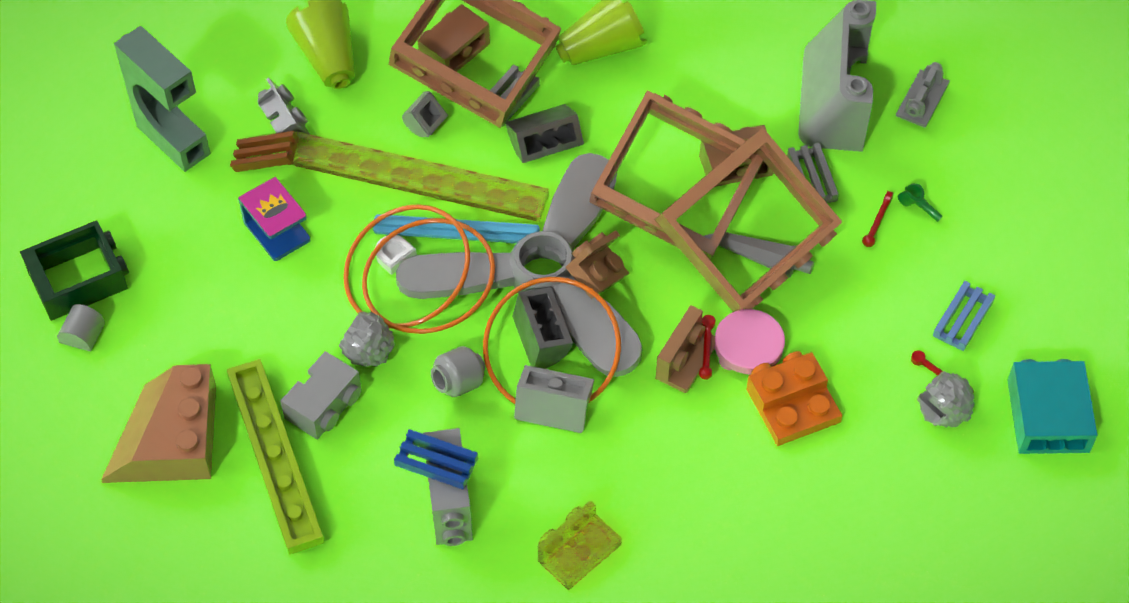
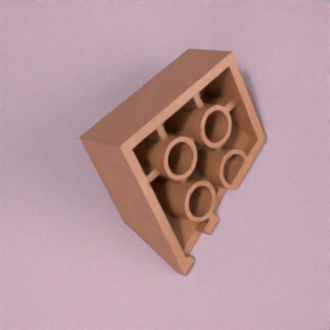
M211 364L174 365L144 385L102 476V483L211 479L216 383Z

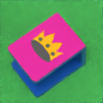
M276 176L238 197L243 223L273 261L280 260L310 242V236L300 225L301 222L306 220V213Z

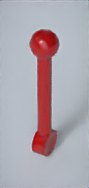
M887 190L869 233L862 238L864 246L872 247L875 244L874 236L888 205L892 201L893 192Z
M705 315L702 318V325L705 326L703 365L699 370V376L704 380H708L713 374L710 368L711 331L715 327L716 320L712 315Z
M917 350L912 353L911 362L914 365H923L937 376L943 372L925 359L926 355L924 352Z

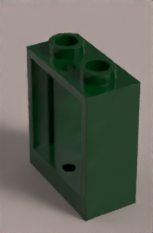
M98 220L20 251L26 270L50 321L67 315L73 305L88 306L128 289L124 278L125 275L129 274L127 265L122 255L115 257L113 250L117 249L115 241L109 230L102 231ZM99 249L109 271L54 293L45 270Z

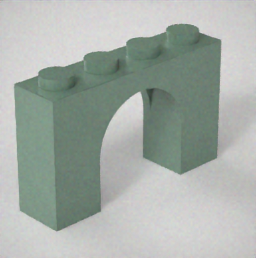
M141 25L130 33L123 35L114 42V47L136 127L177 166L186 172L210 155L206 134L177 107L196 93L192 72Z

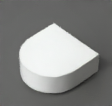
M396 235L376 254V259L388 273L393 275L403 261L417 256L416 248L407 240ZM385 237L381 238V239L377 242L376 246H377Z

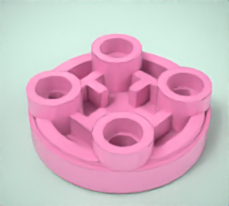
M754 309L732 312L722 319L716 329L715 351L719 357L721 367L726 370L751 374V371L762 363H769L771 367L775 366L783 355L785 346L784 331L781 325L765 312Z

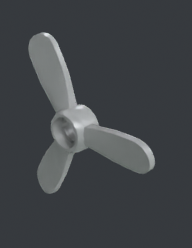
M587 153L579 155L570 163L554 193L543 230L528 234L519 240L511 253H493L495 276L491 290L508 286L516 288L528 281L544 277H563L575 280L565 267L575 258L571 253L576 245L597 222L603 211L602 208L589 201L591 192L609 161L607 158L599 154ZM617 173L609 186L613 190L616 184ZM465 252L426 254L407 258L396 270V285L400 292L411 298L449 297L454 292L462 276ZM470 252L469 271L458 295L482 292L486 289L490 275V262L487 253ZM545 258L558 262L562 268L555 273L540 275L528 271L524 266L532 260ZM561 282L539 283L519 291L552 287L572 341L598 371L608 376L616 351L615 332L607 311L595 297L591 299L583 289ZM607 302L616 317L621 336L620 359L613 376L619 377L627 375L638 366L642 357V344L638 334Z

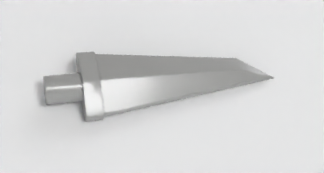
M727 232L719 246L767 268L773 267L795 247V245L790 246ZM713 234L704 235V237L711 239ZM809 260L798 269L793 265L785 274L789 278H791L794 270L811 274L814 261Z

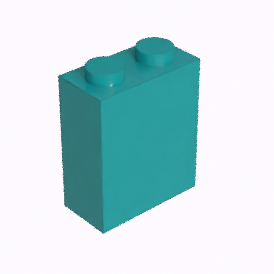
M1026 359L1020 362H1013L1007 382L1018 454L1090 453L1098 435L1085 361L1059 359L1056 361L1037 362L1033 359Z

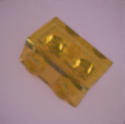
M591 500L583 507L577 506L571 510L561 526L556 530L550 529L545 532L538 542V562L568 591L622 545V538L596 514L597 505Z

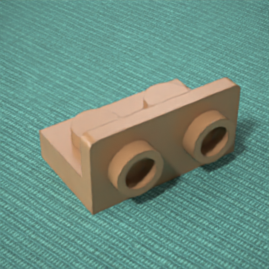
M617 230L607 236L601 232L589 242L588 240L571 253L575 258L565 268L576 281L587 285L598 294H601L629 274L620 256L612 252L608 247L620 234ZM586 292L591 299L594 298L590 293Z
M692 305L689 306L657 356L655 379L683 393L689 391L703 365L705 326L702 325L703 310ZM712 334L710 356L715 349V336Z

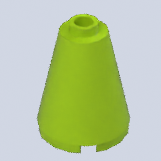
M308 0V7L299 10L297 6L288 14L286 19L287 28L324 85L333 89L345 88L355 76L347 4L345 2L343 4L341 0Z
M600 0L558 37L559 44L555 48L563 63L569 61L573 66L640 48L648 42L647 39L639 37L645 32L629 0L624 3L621 0Z

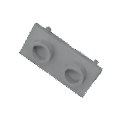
M933 62L927 65L924 71L919 70L895 115L896 117L926 128L950 82L943 78L944 73L941 64Z
M267 78L266 80L271 88L260 91L257 102L269 120H272L279 114L277 118L270 122L275 132L294 131L297 135L303 132L309 138L311 135L304 125L308 120L297 106L293 107L291 101L294 100L291 92L284 84L278 86L270 78Z

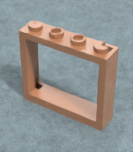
M425 0L391 47L388 65L501 128L556 46L561 27L550 22L549 18L541 17L529 10L518 1L462 0L541 45L506 99H503L413 47L445 1Z
M647 90L594 186L589 202L677 247L654 220L660 213L609 187L647 116L650 114L728 155L733 153L749 138L742 139L732 134V130L726 125L717 122L713 124L703 119V116L695 109L679 107L667 95L662 97ZM757 152L744 161L749 167L711 239L681 225L710 261L763 163V159Z
M761 128L654 219L732 312L753 309L756 305L760 304L763 301V298L760 296L762 292L768 287L775 290L788 279L785 272L793 265L798 269L813 257L810 250L818 243L821 247L828 244L837 235L834 229L843 222L764 128ZM757 152L817 223L818 227L739 295L676 219L753 153Z

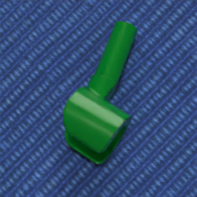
M910 184L905 187L906 191L898 194V200L903 206L908 207L916 204L937 222L943 217L924 199V189L920 184Z

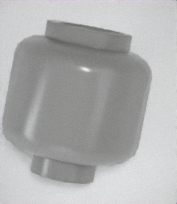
M460 346L436 357L431 369V379L439 392L445 393L450 397H458L480 387L483 382L485 363L478 353H475L468 347Z

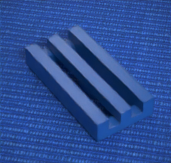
M408 429L406 440L402 442L400 452L394 458V465L464 490L477 463L478 452ZM411 454L417 456L419 458L428 460L432 464L441 467L446 466L448 468L462 472V474L458 475L440 469L438 467L414 460L412 458H409L408 455Z

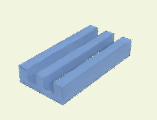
M965 280L935 327L932 335L963 352L996 296L990 292L988 296L983 294V289L976 287V289L971 288V283ZM964 297H969L970 299L948 334L945 333V328ZM976 302L982 303L961 340L955 338Z

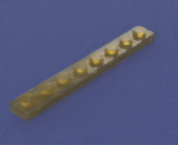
M298 131L295 132L299 140L293 163L288 164L540 222L549 197V188Z

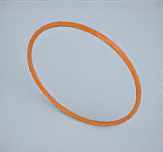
M406 205L387 211L370 222L357 236L348 252L343 275L347 298L357 313L363 311L353 299L349 287V267L353 253L361 239L373 226L393 214L407 210H428L447 218L461 235L465 249V263L457 287L444 304L423 318L407 323L395 324L409 328L427 322L445 310L459 294L467 278L470 265V248L467 236L455 218L447 212L429 205Z
M428 218L411 222L394 230L375 247L364 267L362 290L370 311L383 318L385 324L389 327L406 333H434L461 323L482 305L493 285L495 260L492 250L484 237L469 225L457 221L463 229L479 239L489 257V280L480 299L469 311L452 322L437 327L417 329L397 325L384 318L375 309L367 289L369 268L379 250L399 233L423 224H453L446 218Z
M538 278L514 288L497 304L490 315L484 332L483 355L485 366L496 388L504 397L515 404L516 398L510 395L499 383L489 360V334L499 310L512 296L527 287L545 282H561L577 286L595 297L607 311L613 324L616 339L614 361L605 381L591 395L589 403L593 401L610 383L620 359V330L610 306L592 288L569 278Z

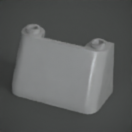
M853 0L848 2L805 46L802 64L798 135L801 142L809 147H813L815 143H820L821 148L863 152L873 104V87L869 80L861 76L850 75L852 65L857 61L864 64L867 63L868 46L876 16V1Z

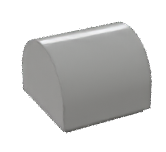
M425 91L403 113L402 120L406 127L415 135L430 137L448 117V114L430 91Z
M73 305L57 334L58 342L91 352L105 325V321L96 310L85 305Z

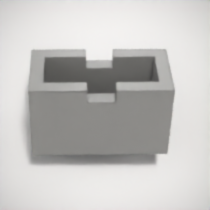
M324 351L307 370L311 377L304 384L297 381L280 400L284 419L317 440L325 431L333 429L339 419V415L347 406H352L358 400L362 390L359 371L327 351Z

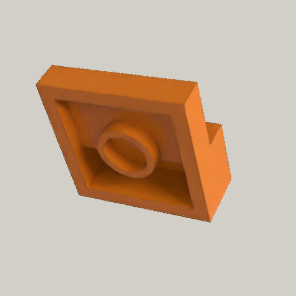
M800 351L792 352L783 359V363L772 367L769 363H762L756 366L751 371V374L748 375L746 390L777 446L841 423L843 415L827 389L828 379L813 352L805 355Z

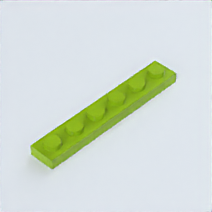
M261 359L226 369L289 555L324 544L319 523Z

